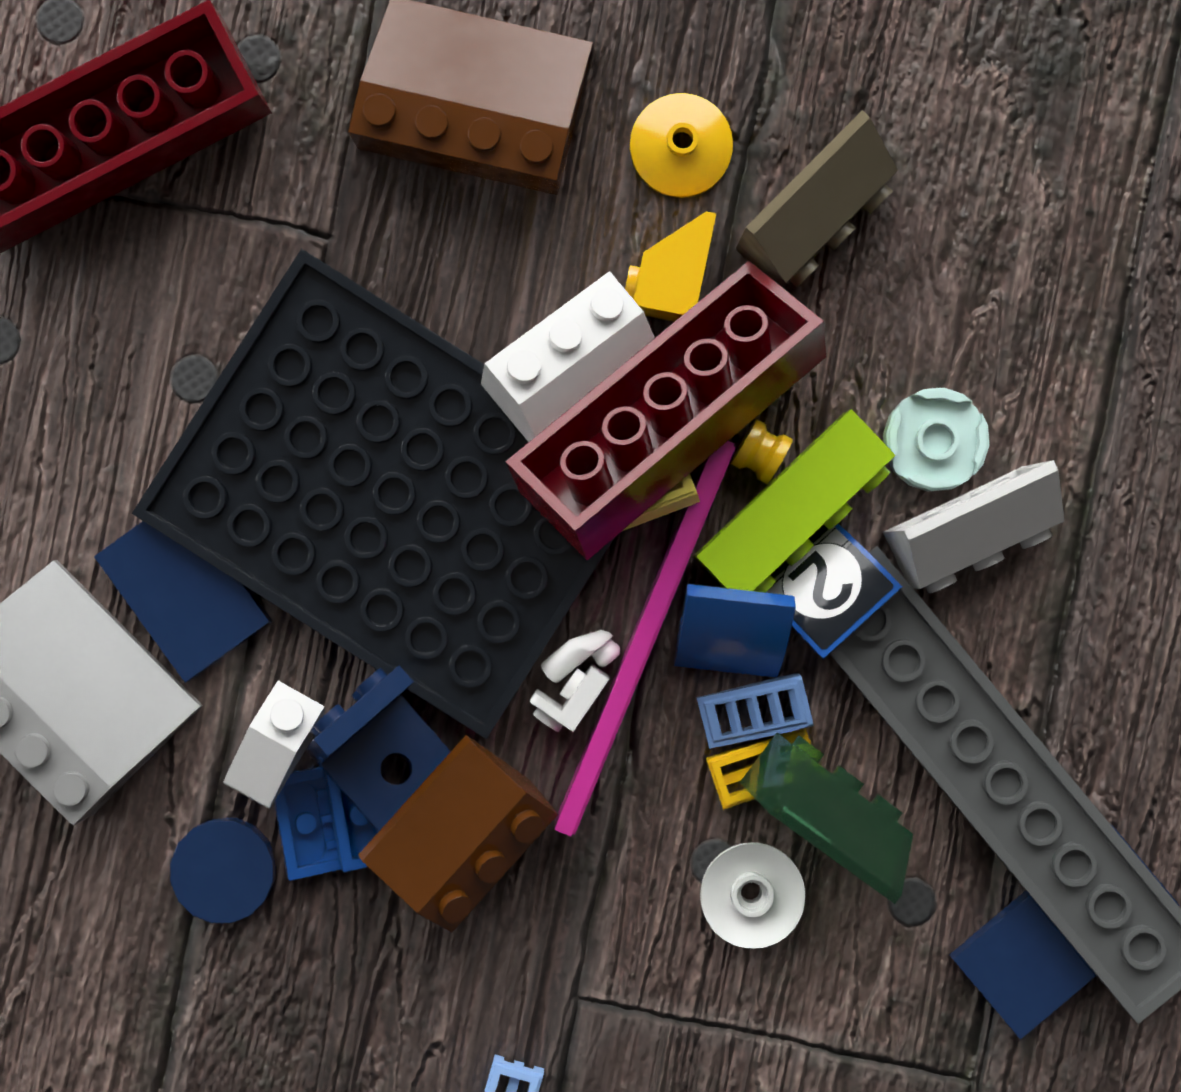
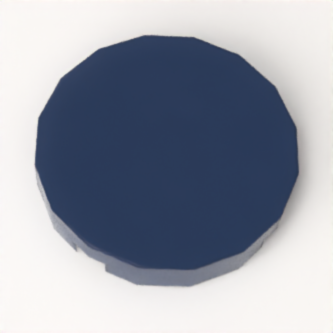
M221 818L206 821L195 826L178 843L170 861V882L178 901L193 916L210 923H233L250 916L269 897L276 880L275 859L272 854L274 851L269 839L253 824L238 818Z

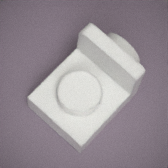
M593 664L590 665L586 673L577 668L560 692V695L567 699L563 706L537 689L530 699V702L537 707L533 715L557 732L560 731L563 725L574 732L609 681V675Z

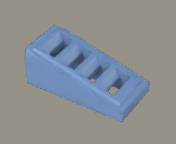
M798 673L696 697L709 749L814 726L801 675ZM787 690L793 716L784 718L778 692ZM766 694L772 721L763 723L756 696ZM742 699L746 701L752 725L742 728L736 701ZM725 703L731 731L721 733L715 705Z

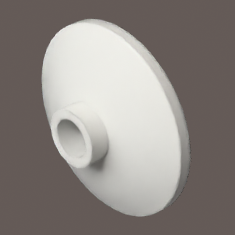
M742 843L720 853L708 866L700 888L701 907L710 927L725 941L742 948H764L780 942L796 927L805 906V886L798 868L785 853L763 843ZM747 883H756L760 886V892L756 898L746 899L741 895L743 886Z

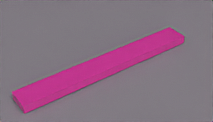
M727 441L702 464L694 484L700 502L685 507L558 811L554 830L568 836L575 835L734 453L735 443Z

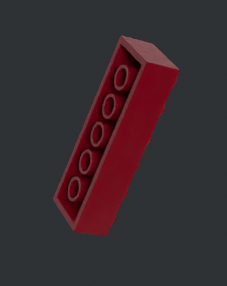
M210 0L200 3L0 107V253L272 114L229 28Z
M750 261L746 262L505 461L519 492L586 560H589L826 358L824 321Z

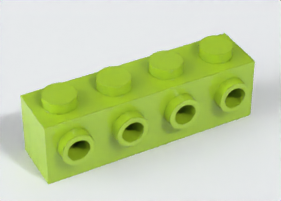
M852 409L848 410L836 419L693 557L722 588L766 593L776 582L771 574L785 560L790 566H793L814 546L808 538L823 524L829 530L836 526L852 510L847 501L861 488L867 494L875 489L890 474L885 465L896 455Z

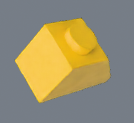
M704 212L643 252L640 267L630 265L625 290L644 311L645 316L675 322L698 303L717 213Z

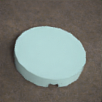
M947 388L923 389L903 399L889 415L883 432V442L896 455L888 462L892 471L909 486L928 492L951 490L968 481L983 466L989 449L988 424L983 414L979 413L978 409L972 404L973 402L964 394Z

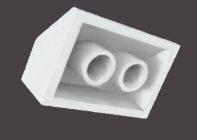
M609 271L484 364L481 385L526 440L530 442L655 337L644 311Z
M1054 460L1022 466L884 531L885 538L905 580L912 588L921 589L925 587L928 593H933L955 583L957 579L954 573L970 565H973L975 571H979L1005 559L1002 550L1020 543L1022 549H1026L1051 538L1052 534L1049 528L1065 521L1058 468Z

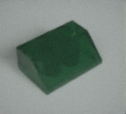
M777 732L740 781L741 785L772 816L896 904L902 896L913 833L898 822L903 812L879 794L871 802L859 793L864 783L840 765L833 772L829 771L819 763L825 754L798 735L792 743Z

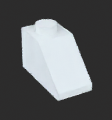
M277 681L250 724L223 783L270 809L313 739L314 735L310 730L324 716L325 706Z

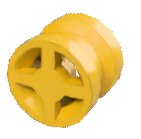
M755 419L730 464L738 469L745 467L756 472L759 481L768 484L785 458L793 439L784 434L776 436L768 432L766 424Z

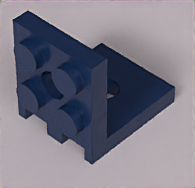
M400 665L388 675L380 667L356 688V691L351 695L356 703L347 711L337 704L318 720L310 730L315 738L306 749L310 756L377 832L383 828L451 752L401 695L414 681ZM399 755L408 762L409 776L404 783L393 785L384 780L380 767L385 757Z

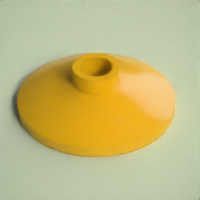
M686 93L666 95L650 103L635 121L630 137L631 160L640 178L653 190L671 197H691L712 188L725 174L733 151L732 132L722 112L708 100ZM684 132L691 137L692 144L687 148H679L674 144L672 138L677 133Z

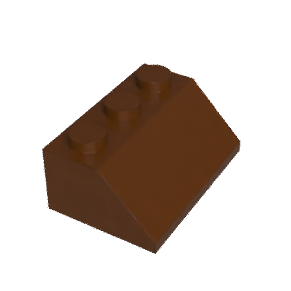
M465 735L358 855L362 862L416 913L452 933L557 817L558 813L530 779Z

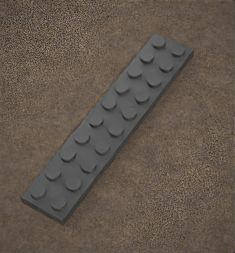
M878 546L873 547L868 552L901 584L902 589L829 655L1137 1024L1141 1023L1181 990V908Z

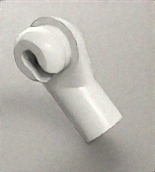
M599 630L569 639L543 661L541 667L551 681L559 683L590 656L595 659L598 666L606 667L620 655L621 649L611 639L613 637L611 633Z

